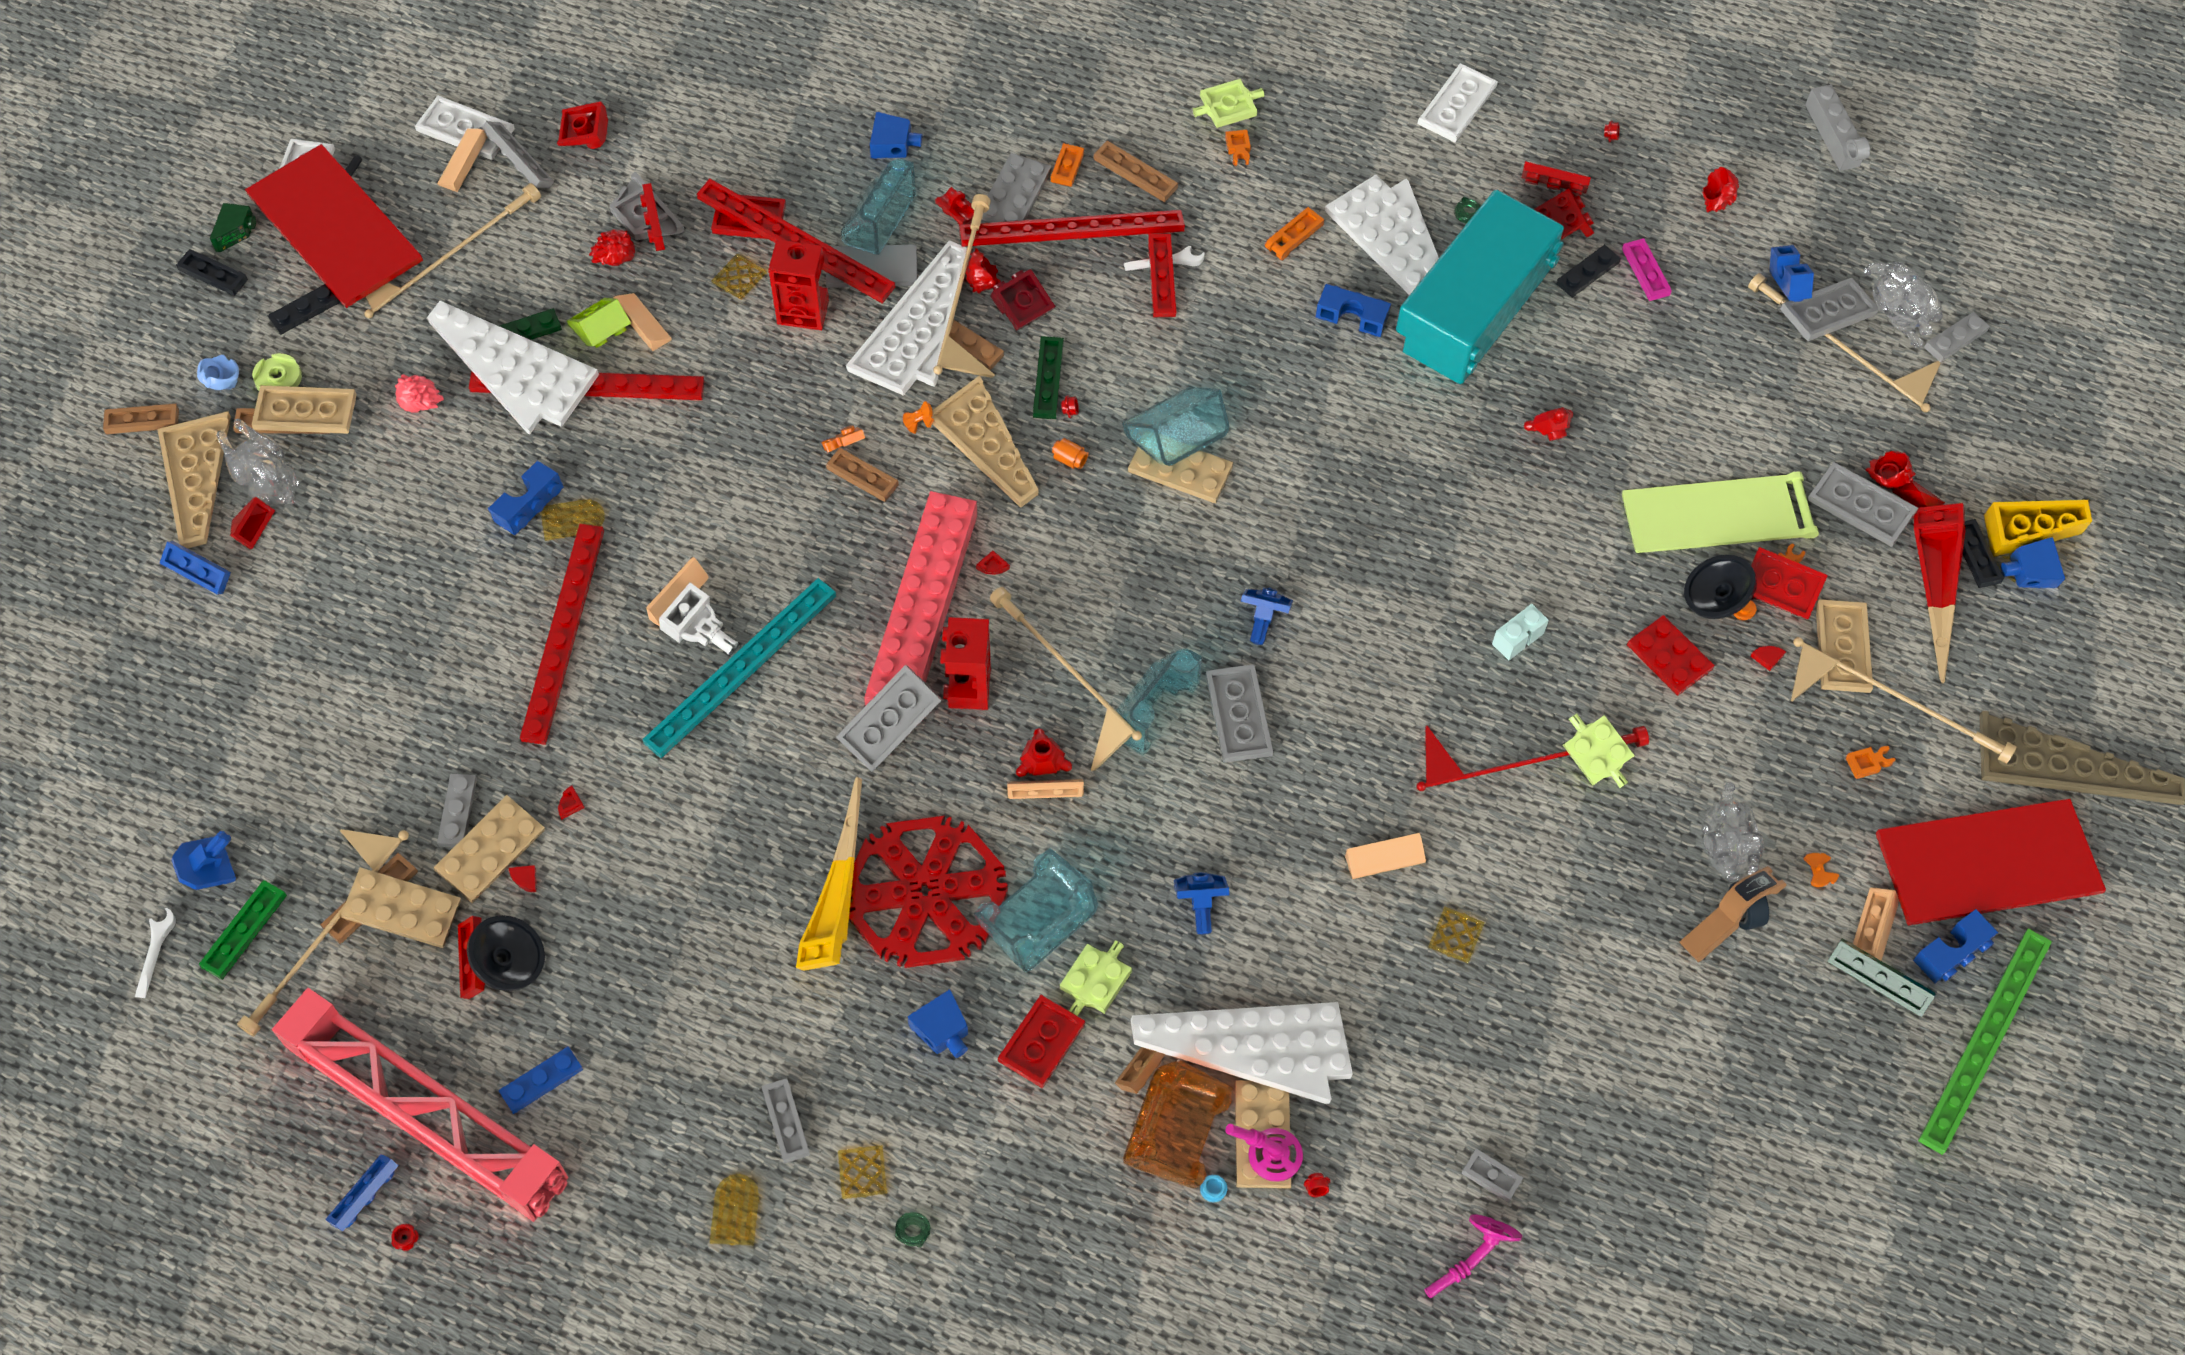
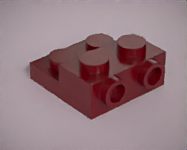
M1031 269L1023 272V270L1018 271L1011 277L1012 280L1007 283L1004 281L999 282L993 287V292L990 295L1001 314H1006L1016 331L1049 313L1056 307Z

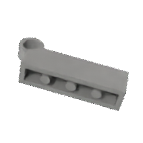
M1832 84L1812 88L1805 106L1839 171L1860 167L1863 159H1867L1870 155L1868 140L1865 137L1859 136Z

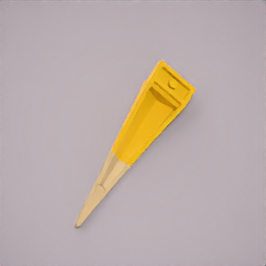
M856 777L844 826L826 882L799 943L796 968L803 971L840 964L842 944L847 941L862 779Z

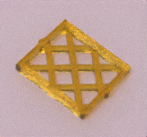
M736 254L711 281L725 290V292L742 300L767 272L752 261ZM741 260L747 263V265L739 266L738 261ZM736 262V267H731ZM751 268H755L760 272L751 273ZM748 269L749 274L740 275V270ZM737 270L736 276H729L728 271ZM749 278L750 283L742 284L741 279ZM738 279L739 284L730 285V280ZM719 281H727V286L722 285ZM739 288L740 293L737 294L731 289Z
M1444 907L1428 948L1468 964L1485 922L1472 918L1465 913ZM1449 914L1457 915L1460 919L1451 921ZM1445 916L1448 923L1441 925L1443 918ZM1466 920L1476 923L1477 926L1468 928ZM1462 922L1465 930L1457 933L1454 925ZM1451 927L1453 934L1446 937L1442 929ZM1478 930L1474 939L1471 932ZM1439 931L1442 938L1434 941ZM1468 934L1470 941L1463 944L1459 936ZM1456 938L1459 945L1451 948L1447 940ZM1444 942L1447 950L1437 947L1436 944ZM1472 945L1469 954H1467L1465 947ZM1461 949L1464 957L1454 954L1453 951Z
M882 1145L838 1151L842 1199L866 1198L867 1196L887 1194ZM875 1150L876 1154L871 1159L864 1154L865 1151ZM848 1153L858 1154L853 1161L845 1157ZM879 1155L881 1167L874 1162ZM860 1157L868 1162L863 1169L855 1164ZM842 1159L849 1164L844 1172ZM871 1165L878 1169L873 1178L866 1173ZM852 1167L860 1172L854 1180L847 1175ZM881 1173L883 1185L876 1181ZM862 1175L870 1180L864 1188L857 1183ZM844 1178L847 1179V1180L851 1183V1184L846 1188V1190H845V1185H844ZM873 1183L880 1188L879 1191H867ZM853 1186H856L859 1190H861V1192L857 1194L848 1193Z

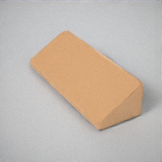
M466 130L437 183L439 186L455 192L459 191L488 138L484 130Z
M634 293L613 297V299H618L631 322L630 325L652 351L672 340Z
M691 558L646 607L649 620L659 627L661 615L689 583L700 589L708 580L707 573L696 558Z
M1083 779L1007 782L1009 799L1082 797L1084 793Z
M1420 833L1349 848L1345 855L1352 879L1426 863Z
M1870 887L1853 945L1881 961L1899 904L1898 895L1895 890Z

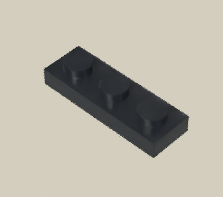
M1604 244L1558 278L1556 284L1573 298L1619 264L1621 258Z
M191 249L176 264L179 271L233 296L248 281L246 274Z
M324 284L267 316L278 333L282 335L341 302Z
M1976 519L1965 521L1966 532L1963 556L1978 588L2001 584L2004 577Z

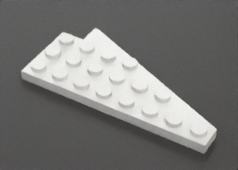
M1374 175L1325 206V212L1409 295L1439 259L1407 179L1390 188L1381 178Z
M952 241L947 242L847 363L846 368L848 372L903 396L916 380L933 387L936 386L939 374H935L933 368L938 362L967 247H962Z
M442 301L438 302L427 317L432 327L528 434L532 433L542 418L562 427L599 376L598 369Z
M1338 1002L1132 1015L1130 1020L1134 1045L1324 1104H1329L1331 1101L1328 1080L1351 1079L1353 1075Z

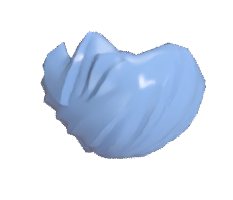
M222 354L217 357L202 359L199 362L197 378L207 388L231 390L237 385L239 366L235 360L230 359L229 361Z

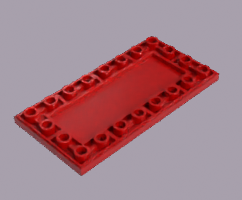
M322 144L245 189L252 201L345 308L350 307L423 261L421 254Z
M2071 799L1878 829L1875 833L1908 926L1965 917L1975 909L1980 914L2103 894L2106 891Z

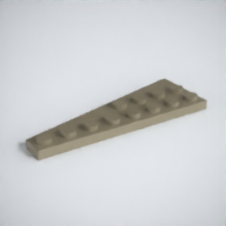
M1982 711L1979 715L1981 734L2004 746L2007 742L2017 746L2009 762L2006 764L1998 760V753L1980 744L1981 780L2185 805V778L2159 769L2151 770L2139 765V762L2133 760L2129 762L2114 757L2112 753L2106 752L2104 754L2092 750L2089 745L2056 734L2053 736L2039 732L2036 727L2030 725L2028 727L2013 723L2012 719L2006 717L2001 719L1989 715L1988 711Z

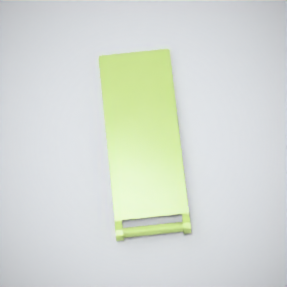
M1798 471L1779 476L1623 490L1622 498L1635 552L1666 551L1791 538H1815L1819 535L1817 526H1814L1802 483L1804 481L1803 474ZM1786 483L1793 484L1805 527L1803 529L1798 527Z

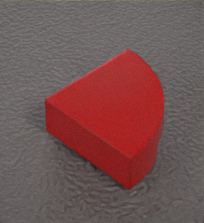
M992 550L976 564V569L985 574L996 575L1009 570L1010 565Z
M1763 646L1754 650L1750 657L1771 671L1785 656L1786 651L1775 646Z
M572 785L563 792L558 805L561 820L584 809V805Z
M535 865L509 868L510 876L517 886L527 892H537Z

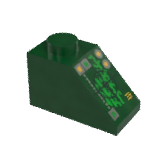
M222 204L210 236V241L216 252H222L249 238L251 230L256 227V217L253 215L250 206Z

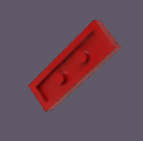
M651 183L642 184L644 194H640L642 208L647 207L648 210L643 212L646 225H651V229H647L649 242L655 243L656 251L665 250Z
M471 916L458 924L460 998L471 999L484 991L485 983L473 972L467 957L469 937L472 931L482 922V917Z

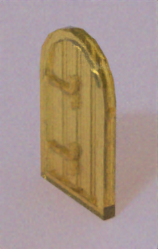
M590 499L544 506L541 511L544 539L548 541L576 536L579 523L602 526L605 519L602 506Z
M742 1174L730 1175L724 1178L717 1186L714 1197L710 1244L754 1246L758 1203L760 1200L758 1187L750 1177Z

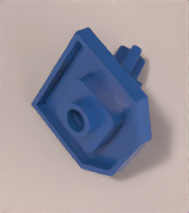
M1264 587L1263 590L1246 589L1242 594L1241 602L1257 606L1250 641L1257 645H1263L1268 627L1272 622L1274 610L1289 613L1293 600L1277 594V590Z
M220 831L215 837L181 843L171 860L178 881L195 890L234 882L236 877L225 849L231 841L230 835H227L225 831Z
M1198 872L1175 879L1174 889L1177 899L1192 898V909L1195 911L1197 934H1210L1212 932L1210 914L1212 897L1229 895V886L1225 876Z

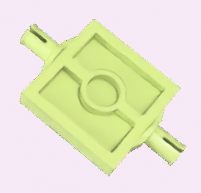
M1241 79L1200 90V98L1204 105L1193 108V114L1195 117L1208 114L1216 128L1257 116V109L1253 100L1264 97V91L1262 88L1249 91L1244 87Z
M1577 713L1569 718L1577 732L1563 746L1590 783L1595 785L1603 778L1610 776L1619 788L1628 783L1619 770L1625 762L1635 755L1605 715L1596 722L1587 725L1584 724Z
M1114 941L1108 952L1100 951L1089 944L1085 946L1060 984V989L1075 999V1002L1068 1010L1069 1012L1078 1016L1083 1007L1086 1006L1095 1008L1105 1014L1132 973L1131 967L1117 959L1118 954L1124 948L1122 943L1119 942L1118 944V941Z

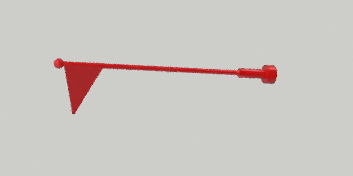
M1426 725V783L1420 781L1417 783L1416 788L1419 791H1424L1428 787L1568 756L1569 753L1563 751L1464 774ZM1645 726L1635 727L1632 729L1631 734L1620 736L1626 745L1635 743L1637 747L1649 745V735Z

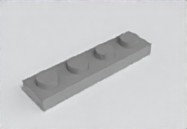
M485 122L482 129L488 134V138L496 143L501 149V153L515 164L514 167L526 176L528 183H532L536 188H550L554 181L501 122Z

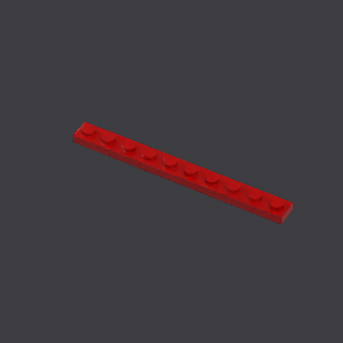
M710 178L696 194L698 200L776 243V240H790L822 246L824 255L822 270L882 304L896 288L895 282Z
M1181 210L981 223L979 230L976 231L973 246L1184 232L1185 223ZM971 224L959 225L962 247L968 246L972 231L970 228Z
M471 371L470 392L491 393ZM599 373V376L584 396L702 400L705 381L704 376Z
M579 523L522 727L521 742L546 745L603 539L604 528L601 526Z

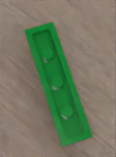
M263 880L200 961L199 966L223 980L286 898L287 894Z

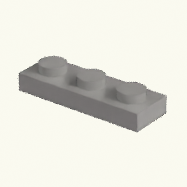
M1972 312L1929 340L1924 348L1941 363L1986 333L1990 326L1975 312Z
M450 774L437 840L439 847H455L467 835L477 783L476 775Z
M782 1079L761 1086L784 1164L810 1156L788 1079Z

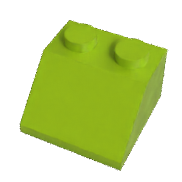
M603 298L566 320L568 325L587 346H595V348L604 345L607 342L606 338L609 336L622 334L627 330L626 326L631 324L618 299Z

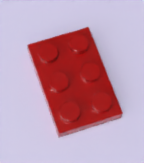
M1525 161L1521 177L1528 184L1538 185V182L1547 184V188L1552 190L1569 188L1577 196H1581L1582 193L1586 194L1591 179L1588 176Z
M740 195L779 218H784L785 199ZM715 209L711 227L712 234L767 239Z
M1759 547L1751 564L1757 578V586L1752 598L1808 620L1828 575Z
M1664 615L1631 638L1627 643V646L1677 696L1712 671L1715 666Z
M1040 995L999 1055L998 1062L1043 1089L1085 1026V1020Z

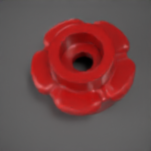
M1611 120L1609 124H1605L1604 137L1609 138V142L1611 140H1618L1620 124Z
M1067 395L1065 400L1061 402L1062 412L1067 414L1069 418H1072L1073 415L1079 414L1078 400L1076 396L1070 397Z
M1313 1173L1305 1180L1304 1187L1308 1191V1195L1321 1197L1329 1192L1328 1184L1331 1181L1328 1177H1324L1322 1173Z
M411 1224L398 1225L391 1234V1244L397 1250L408 1251L418 1241V1231L414 1230V1226ZM404 1235L407 1236V1239H406V1240H403V1239H402V1237H403Z

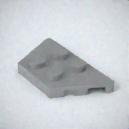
M634 172L631 175L632 180L627 187L623 186L619 196L611 203L610 210L635 240L649 238L647 229H651V225H646L643 212L648 210L647 207L642 208L640 194H644L642 184L646 183ZM653 192L662 236L685 232L681 222Z

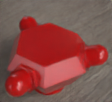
M1565 407L1536 415L1534 420L1526 421L1524 429L1527 431H1539L1543 436L1548 435L1549 441L1566 437V429L1570 428L1573 412Z
M1037 728L1033 733L1032 740H1028L1020 757L1021 765L1016 769V774L1019 777H1024L1028 773L1036 776L1057 773L1060 769L1069 772L1072 769V763L1065 759V753L1051 737L1048 738L1043 729Z

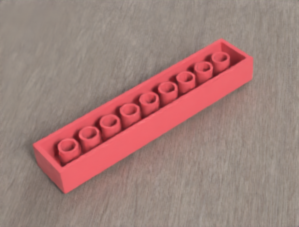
M930 491L864 696L865 706L905 665L909 666L926 683L977 518V501Z

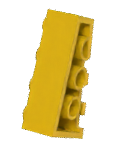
M2088 500L1993 502L1984 514L1990 550L1994 557L2012 553L2021 546L2053 537L2054 541L2080 535L2092 522Z

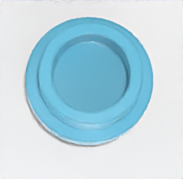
M1209 1175L1202 1180L1200 1193L1209 1202H1219L1226 1196L1227 1184L1222 1177Z

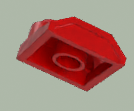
M602 101L562 109L560 133L557 141L558 146L586 144L588 148L596 149L604 144L607 135L608 117L606 107Z

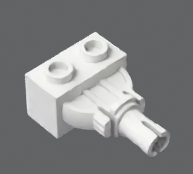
M692 583L686 586L659 618L660 630L678 643L683 639L690 642H700L704 646H707L708 643H714L728 655H731L732 649L735 650L738 646L737 641L721 631L723 623L716 618L710 606V596Z

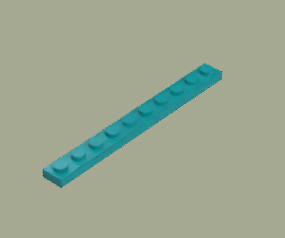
M817 578L642 739L644 745L658 757L663 758L836 597V592Z

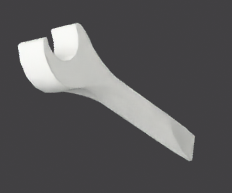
M1188 246L1172 255L1173 264L1198 266L1204 261L1205 253L1194 256L1191 254V246ZM1149 259L1124 263L1125 271L1150 268Z
M165 908L167 916L163 921L155 922L152 918L149 920L151 942L135 997L146 998L161 945L176 924V917L168 908Z

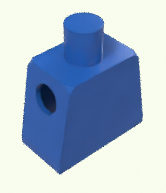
M876 112L870 140L871 158L907 157L909 146H922L923 135L921 133H911V123L908 119Z
M2053 537L2021 546L2010 555V562L2001 563L2002 575L2004 577L2015 576L2018 587L2057 588L2065 580Z
M950 989L907 1016L909 1027L936 1054L948 1048L953 1056L958 1058L968 1050L962 1041V1038L968 1035V1026Z

